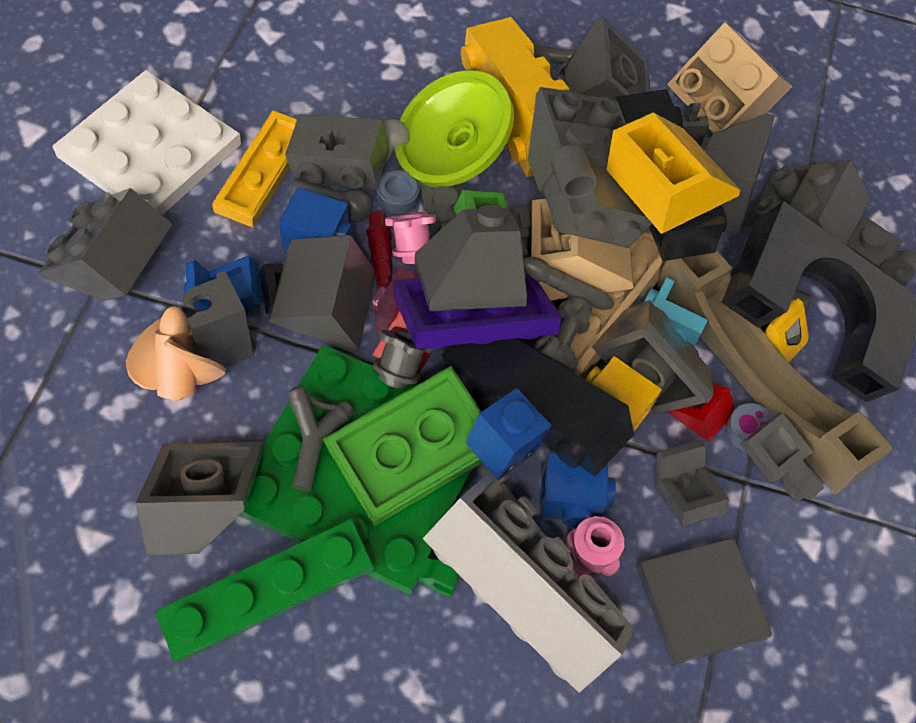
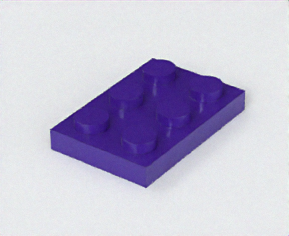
M525 271L527 302L526 306L429 311L420 278L394 280V298L416 349H441L450 345L469 343L488 344L497 340L515 338L535 339L543 335L559 334L561 316L540 283L534 281Z

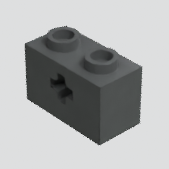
M299 114L285 156L296 179L316 185L346 186L352 189H378L390 146L382 119Z

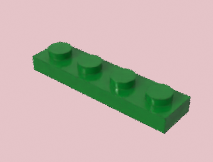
M350 519L156 610L155 614L173 662L180 663L375 570L354 521Z

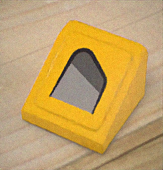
M799 298L793 299L788 311L775 318L764 332L770 342L788 362L797 355L809 339L804 302Z

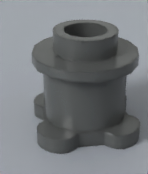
M394 326L392 330H381L379 339L386 344L381 358H377L373 363V368L380 374L379 379L383 383L395 388H406L407 384H416L420 379V374L417 371L424 352L433 353L434 349H416L408 329Z

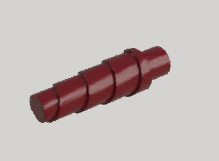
M375 211L368 216L369 228L366 229V235L371 253V262L375 270L377 289L384 291L390 289L393 284L391 228L385 224L386 214L381 211Z

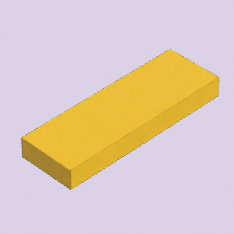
M274 110L271 112L213 201L214 213L254 228L290 170L285 153L297 119Z

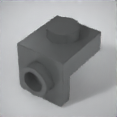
M700 440L665 449L657 453L655 488L682 527L728 513L729 498L706 470V447Z

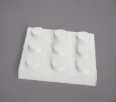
M145 70L53 145V149L59 159L106 193L115 194L132 188L163 215L241 145L240 133Z

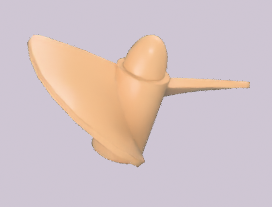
M176 306L169 307L161 318L141 333L132 345L126 359L128 376L135 384L144 389H157L158 396L169 398L172 401H180L183 398L193 396L195 394V385L210 383L226 373V368L223 365L195 354L194 339L183 309Z

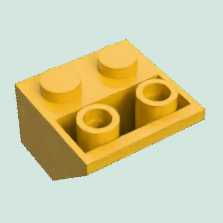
M651 113L613 130L606 170L661 234L739 196L741 190L696 141L683 128L667 119Z

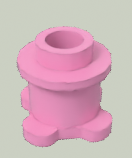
M421 211L386 217V226H393L396 248L392 249V255L402 257V263L415 264V253L431 239L429 224L436 222V215Z
M590 517L582 521L577 529L571 530L567 535L566 545L571 549L573 569L579 577L583 574L589 575L592 573L612 576L619 569V558L624 550V536L615 522L605 517ZM592 541L599 542L602 547L596 546Z

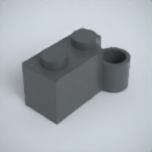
M577 144L566 145L553 154L551 165L555 175L543 187V191L556 231L629 248L652 225V222L608 173L606 168L591 163L585 147Z

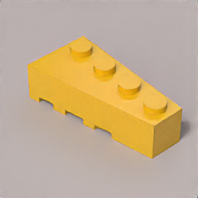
M512 17L466 28L465 46L461 47L460 51L465 70L481 71L492 75L508 91L514 106V124L508 140L509 152L512 160L515 163H520L526 177L533 176L528 153L536 94L540 87L556 90H569L570 88L562 79L554 81L551 78L549 62L544 56L534 57L533 43Z

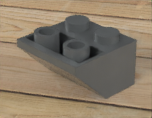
M539 88L536 94L528 153L529 164L539 192L544 193L543 187L555 175L551 165L553 154L566 145L577 144L585 147L593 165L607 168L613 130L627 124L617 100H612L608 97L578 94L569 90Z
M851 159L836 162L824 161L800 167H783L774 170L742 228L746 234L750 235L758 218L785 201L847 245L870 200V196Z
M132 188L115 194L105 193L94 202L84 201L73 211L69 218L72 226L65 236L60 235L49 245L44 253L48 260L39 273L49 280L102 301L126 296L172 226V223Z

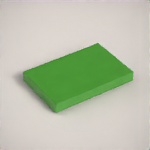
M452 366L323 438V442L364 512L375 527L483 463L465 443L478 415L482 411Z

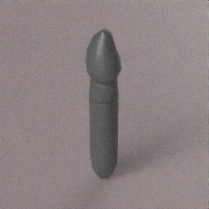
M536 257L523 258L524 271L534 281L544 282L571 297L583 298L592 307L601 310L613 308L614 302L612 298L602 290L550 267L542 259Z

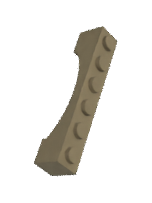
M717 250L715 253L665 261L656 283L657 287L661 289L666 277L674 280L675 282L668 295V300L708 319L700 337L757 404L767 408L773 415L784 413L813 451L805 458L806 462L835 496L869 473L893 450V447L860 411L854 414L818 391L789 364L760 327H756L721 303L732 278L730 272L733 268Z

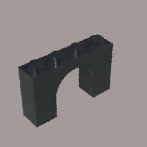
M785 201L758 218L754 223L721 303L759 328L788 311L801 275L815 279L833 294L840 305L845 321V338L831 378L865 402L899 390L916 336V295Z

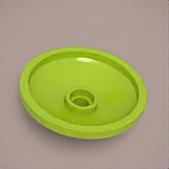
M474 70L450 73L433 81L412 99L399 120L407 126L410 139L406 145L401 142L395 147L398 162L411 177L419 183L431 187H449L474 178L496 160L511 135L514 124V106L508 91L492 75Z

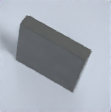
M734 538L641 561L638 564L637 570L671 665L767 640L772 636Z

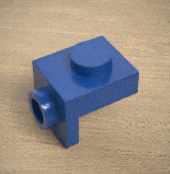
M249 255L210 271L196 260L186 263L187 282L184 284L185 293L195 286L216 279L217 273L226 271L244 309L263 303L259 263ZM200 299L191 305L200 311H205L210 308L212 302L207 299Z

